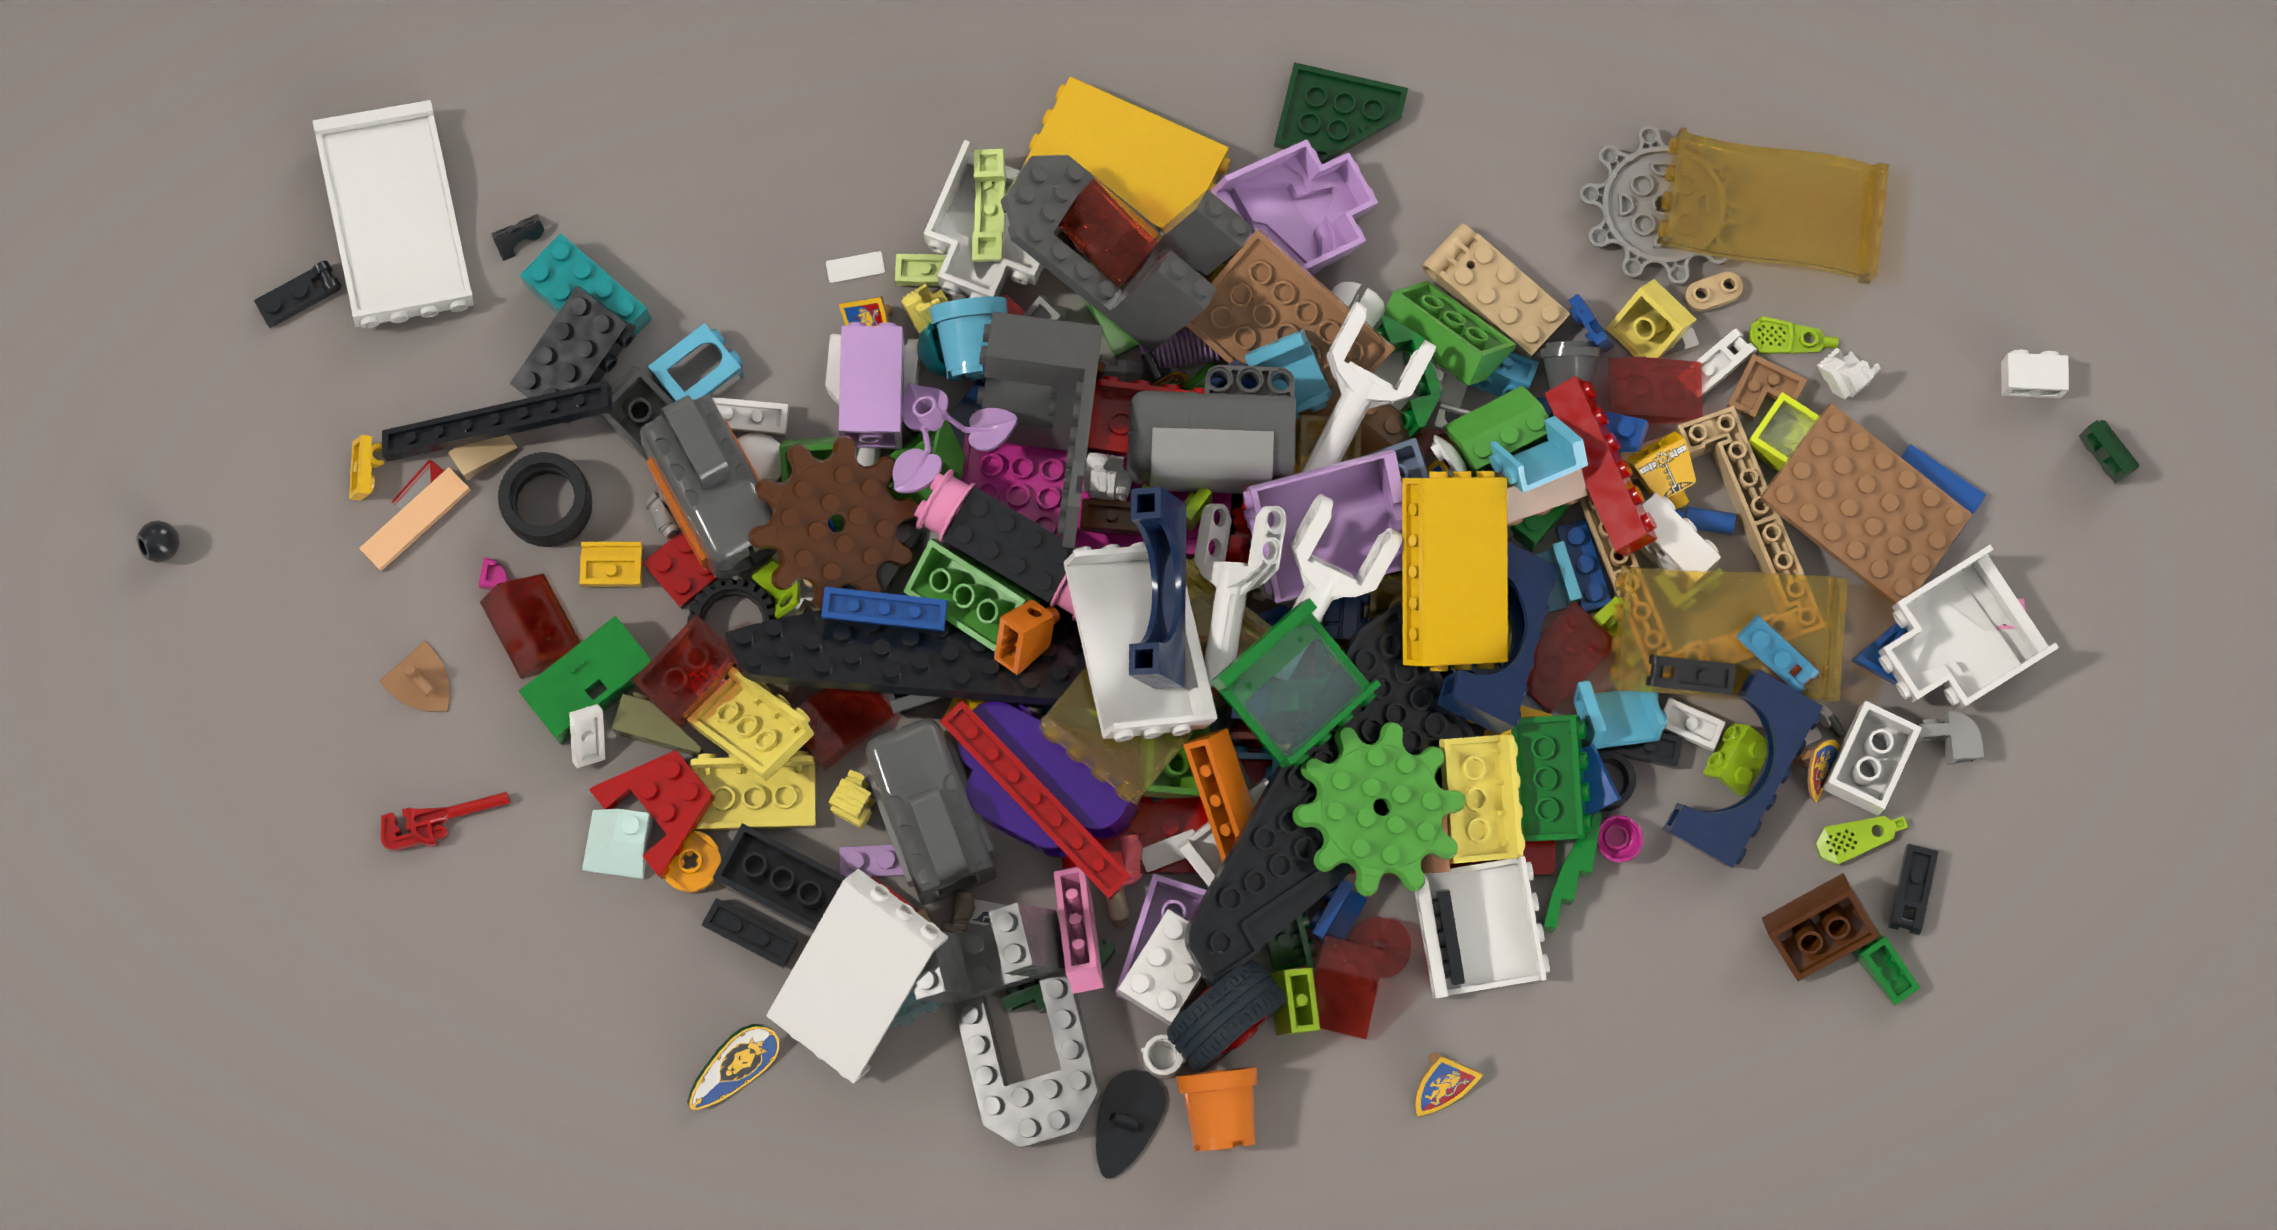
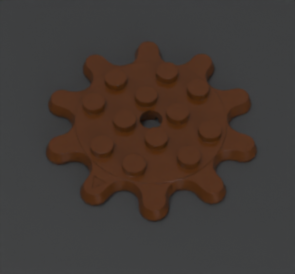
M847 435L840 436L834 441L831 455L824 460L814 458L809 449L803 444L791 446L787 453L788 461L792 467L790 478L781 483L765 478L758 481L755 486L756 496L770 505L772 516L768 523L756 526L750 531V544L758 549L773 548L779 553L781 558L780 564L771 576V581L775 588L787 590L798 580H807L814 587V604L821 610L825 587L842 588L844 586H853L861 591L882 593V587L877 578L880 566L885 563H893L897 566L905 567L913 561L914 557L912 549L898 539L897 529L902 522L916 518L914 514L919 504L913 498L899 499L890 493L889 482L893 478L892 473L896 460L890 456H883L871 466L861 465L858 463L855 455L856 443L853 438ZM834 514H839L843 519L844 526L837 532H833L828 527V520Z

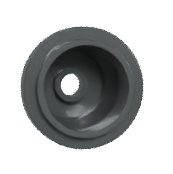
M1594 342L1546 343V348L1540 349V359L1544 360L1550 390L1574 376L1584 381H1589L1593 386L1597 358H1600V348L1594 347Z

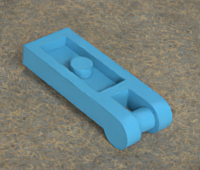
M1758 614L1736 635L1741 643L1786 682L1789 687L1799 693L1805 689L1804 685L1811 677L1815 679L1821 673ZM1798 664L1802 670L1794 677L1789 671Z

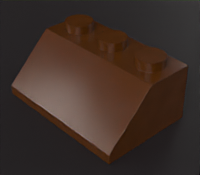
M1844 873L1762 917L1769 937L1797 981L1880 937Z

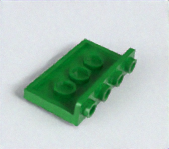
M1580 714L1520 718L1517 726L1511 729V734L1514 736L1518 746L1516 765L1521 781L1518 791L1519 803L1523 809L1521 830L1525 842L1588 838V832H1592L1591 813L1586 814V801H1590L1589 782L1584 783V770H1588L1587 751L1582 752V739H1586L1585 720H1580Z

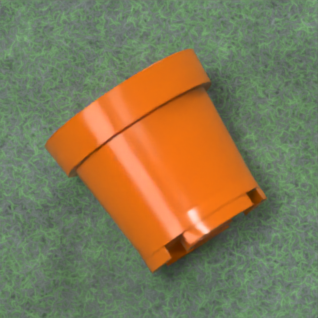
M1257 1067L1224 1069L1176 1076L1179 1094L1184 1095L1194 1151L1230 1149L1242 1144L1243 1147L1256 1144L1253 1085H1257Z

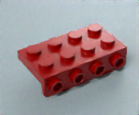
M1103 376L1102 379H1096L1087 450L1127 456L1129 405L1132 397L1138 392L1173 391L1204 394V388H1193V391L1181 390V387L1175 384H1163V387L1150 386L1151 383L1145 380H1133L1132 383L1120 382L1121 379L1114 376Z

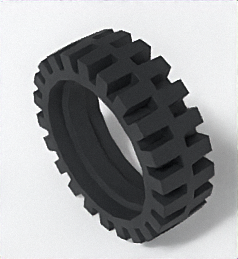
M729 578L723 582L717 580L711 587L707 585L703 588L704 592L701 595L698 593L694 598L695 602L691 604L690 614L687 618L689 636L695 649L705 660L721 669L726 668L729 664L735 668L737 666L731 652L717 649L708 641L705 635V617L707 611L715 602L725 597L740 596L749 599L758 606L762 613L763 622L778 619L775 617L774 603L762 588H759L757 584L751 581L750 583L747 582L745 579L738 578V580Z

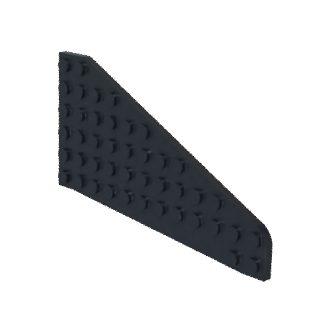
M1033 594L1034 596L1042 600L1040 603L1041 606H1043L1044 608L1050 606V603ZM1057 605L1055 608L1060 614V620L1054 624L1050 646L1018 675L994 659V651L947 620L945 632L822 619V610L756 623L725 632V639L738 671L748 680L758 683L1096 709L1077 621H1073V615Z
M1401 603L1392 605L1355 630L1344 653L1369 683L1378 680L1381 686L1374 691L1377 696L1364 707H1361L1359 704L1352 711L1354 717L1343 726L1353 728L1363 743L1374 744L1378 741L1384 724L1395 722L1402 727L1403 746L1412 755H1418L1430 746L1440 749L1439 739L1476 737L1466 718L1437 705L1444 681L1439 671H1430V666L1403 665V607ZM1338 664L1335 665L1285 754L1293 751L1358 692L1356 685ZM1338 724L1329 731L1332 735L1329 740L1320 747L1314 745L1307 751L1310 755L1308 758L1314 757L1325 763H1331L1336 760L1339 751L1334 735L1337 729L1340 728ZM1301 764L1297 767L1291 765L1284 768L1278 765L1187 924L1185 930L1186 949L1209 987H1212L1236 967L1243 966L1261 951L1260 948L1354 871V868L1347 863H1340L1328 872L1320 871L1314 865V855L1323 845V835L1320 830L1314 827H1300L1293 820L1294 809L1298 805L1313 802L1317 796L1315 785L1303 777ZM1440 767L1435 773V780L1438 786L1443 789ZM1382 799L1375 800L1373 804L1374 811L1380 816H1385L1386 812H1389L1386 803Z

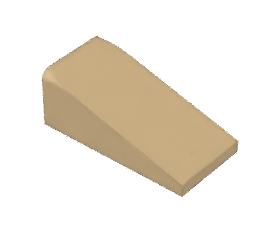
M506 435L457 446L448 453L465 479L469 481L518 448L511 437Z

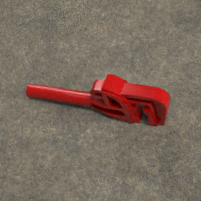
M508 792L449 807L424 809L408 807L402 809L403 816L407 820L405 827L409 834L398 836L402 834V831L397 827L398 820L393 812L381 815V842L390 851H398L421 844L427 847H437V840L448 836V830L443 826L445 822L451 818L509 804Z

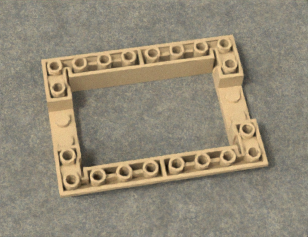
M1734 406L1678 425L1675 432L1685 438L1691 460L1709 453L1713 455L1778 612V615L1774 612L1761 618L1790 644L1825 628L1826 625L1780 515L1759 499L1768 486ZM1665 436L1642 443L1640 450ZM1619 452L1621 459L1626 460L1628 464L1627 457L1635 453ZM1632 471L1633 475L1630 476L1631 481L1638 479L1635 473ZM1587 489L1588 495L1579 498V503L1617 597L1624 604L1622 607L1649 676L1651 672V664H1649L1650 654L1734 664L1757 657L1736 637L1743 628L1705 642L1699 639L1683 645L1680 650L1671 652L1672 646L1634 553L1625 556L1615 551ZM1664 666L1662 677L1670 678L1672 667Z

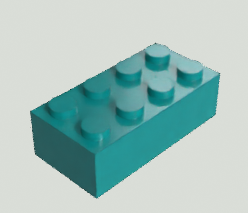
M561 233L519 275L525 287L556 314L561 310L576 286H579L624 320L636 326L635 336L652 320L648 309Z

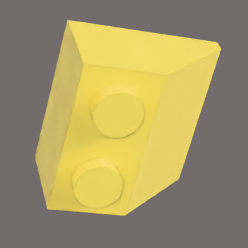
M1653 279L1638 289L1605 329L1649 369L1683 337L1697 319Z

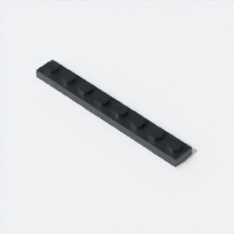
M606 380L382 430V457L388 462L612 412L611 385Z

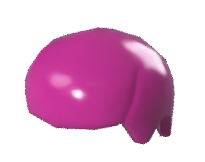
M1614 815L1608 817L1600 824L1597 849L1605 858L1613 862L1630 861L1639 854L1643 845V834L1636 822L1627 816Z

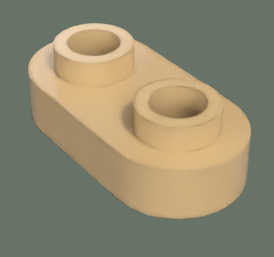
M1723 272L1696 281L1686 290L1684 295L1685 304L1691 311L1703 313L1733 303L1740 297L1743 291V282L1733 272ZM1730 282L1733 285V289H1726L1723 283ZM1696 292H1703L1706 298H1698Z

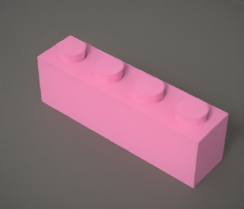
M1079 867L1055 871L1054 880L1065 971L1072 992L1075 994L1104 988L1092 892L1088 877Z

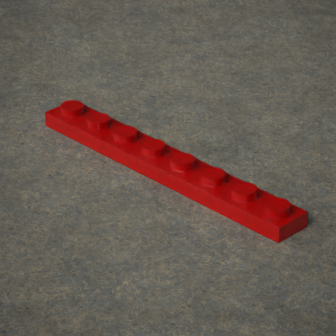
M963 700L939 721L1109 900L1133 879Z

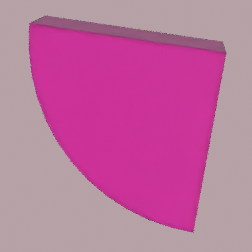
M484 557L478 586L481 589L510 592V580L506 571L495 560Z

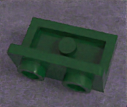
M2096 420L2078 436L2085 448L2092 453L2103 471L2115 484L2139 468V463L2105 420Z
M1306 911L1267 943L1274 972L1288 970L1301 965H1306L1307 968H1314L1313 958L1317 957V952L1313 940L1307 938L1305 929L1310 928Z

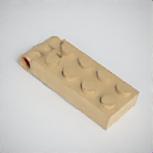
M1461 223L1421 265L1423 271L1431 279L1435 280L1465 308L1516 344L1514 350L1524 357L1533 359L1540 349L1564 326L1571 315L1480 234H1476L1464 223Z

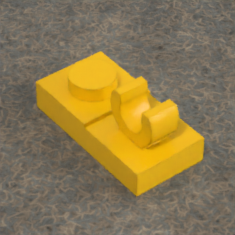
M361 435L352 441L350 500L361 501L372 493L375 485V477L371 475L372 468H379L384 464L383 460H377L373 457V451L382 452V444H372V436Z

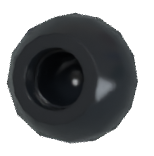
M159 520L150 521L139 531L137 544L145 559L157 563L165 562L171 559L177 552L180 545L179 534L167 522Z

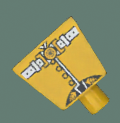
M1674 431L1627 457L1632 471L1651 497L1655 493L1661 498L1665 496L1674 504L1676 509L1682 508L1689 503L1684 489L1695 484L1696 477L1687 443L1683 436Z

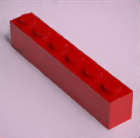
M1574 376L1544 393L1554 416L1583 439L1588 466L1581 468L1585 485L1615 551L1628 556L1657 540L1658 538L1654 531L1657 528L1651 514L1645 512L1642 505L1645 501L1644 496L1630 479V476L1633 475L1632 470L1626 460H1622L1618 452L1621 449L1615 435L1610 433L1606 426L1609 420L1604 410L1598 407L1594 400L1597 394L1589 381H1584Z

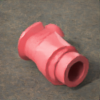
M1139 834L1120 837L1122 865L1133 878L1126 886L1134 884L1143 875V873H1140L1143 845H1141L1139 840Z

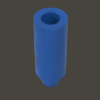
M1687 507L1686 511L1675 510L1683 519H1689L1696 526L1697 530L1732 535L1734 532L1735 513Z

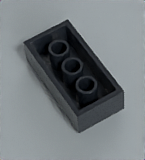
M743 823L713 876L714 881L718 885L814 933L841 883L847 878L839 872Z

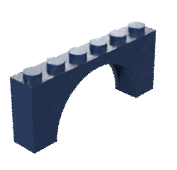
M1161 486L1131 489V520L1138 527L1147 549L1151 570L1152 604L1148 628L1143 639L1139 643L1129 644V676L1153 689L1185 688L1186 503Z
M1507 541L1508 613L1512 626V641L1508 653V662H1504L1501 668L1494 674L1479 675L1460 669L1444 677L1437 705L1499 735L1516 727L1520 721V707L1522 699L1528 691L1527 680L1529 672L1535 664L1533 656L1536 645L1542 637L1540 629L1543 619L1549 610L1547 602L1549 594L1555 586L1556 579L1554 575L1557 567Z
M1751 669L1737 696L1754 710L1765 732L1767 756L1760 779L1744 798L1723 809L1701 811L1677 803L1662 829L1730 868H1733L1735 864H1740L1747 852L1745 846L1750 837H1755L1762 825L1760 819L1765 810H1770L1775 803L1777 795L1774 793L1779 784L1785 783L1790 776L1792 768L1789 766L1794 757L1800 756L1807 743L1804 739L1809 730L1815 729L1821 719L1819 712L1823 707L1758 669Z

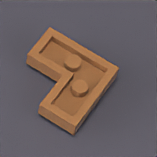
M1752 354L1726 408L1734 406L1738 414L1753 421L1765 396L1777 400L1783 392L1797 401L1807 379Z

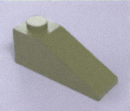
M632 692L631 696L622 694L611 728L616 735L669 750H676L698 757L699 754H705L692 738L655 704L649 701L650 697L636 692Z

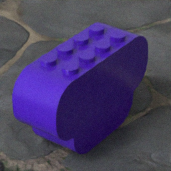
M990 701L972 710L1093 837L1100 839L1113 838L1123 833L1129 827L1138 811L1141 796H1138L1136 780L1127 767L1116 757L1115 752L1101 745L1098 750L1095 749L1084 736L1076 732H1072L1070 736L1061 729L1062 726L1048 718L1042 722L1040 718L1035 716L1034 711L1020 704L1015 708L1004 702ZM957 741L961 759L972 770L967 782V796L971 807L983 820L992 827L1046 855L1057 858L1067 857L1062 849Z

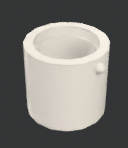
M1160 1034L1147 1042L1145 1047L1141 1048L1146 1070L1152 1076L1159 1079L1175 1076L1180 1071L1183 1063L1186 1062L1181 1056L1182 1054L1175 1049V1045L1168 1040L1167 1035Z

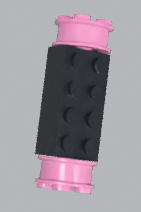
M952 469L947 471L945 475L939 473L930 486L933 492L927 501L922 500L915 511L914 516L918 518L916 527L918 529H921L923 526L939 535L940 542L946 541L1047 601L1051 607L1057 605L1072 614V620L1076 621L1063 562L1077 547H1062V538L976 488L977 485L975 483L968 485L954 477Z

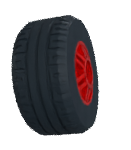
M1250 959L1243 966L1236 967L1212 987L1207 988L1168 1027V1040L1175 1045V1049L1182 1054L1181 1056L1184 1060L1189 1061L1188 1064L1193 1070L1203 1072L1220 1061L1233 1049L1239 1048L1285 1003L1284 991L1277 986V982L1273 978H1270L1271 975L1264 970L1258 961Z

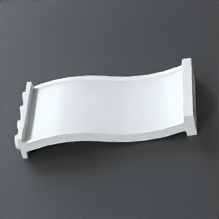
M431 100L312 120L355 327L369 329L378 326L382 322L402 323L407 321L409 317L421 315V317L428 318L436 316L442 311L461 312L468 309L469 306H474Z

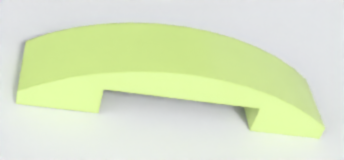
M1004 149L974 150L975 225L974 232H972V261H1002L1006 226V213H1003L1000 202L1006 193Z

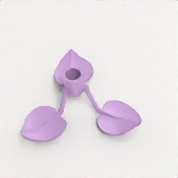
M908 383L903 398L902 418L907 428L922 432L925 450L923 451L918 448L910 449L897 458L892 473L895 491L899 493H913L925 489L932 484L935 477L941 472L942 460L940 456L930 454L931 444L928 431L940 429L944 420H947L962 432L970 433L968 440L974 449L990 451L998 448L1008 439L1018 424V418L1012 412L1004 409L985 408L972 414L969 420L970 427H966L948 414L949 399L942 390Z

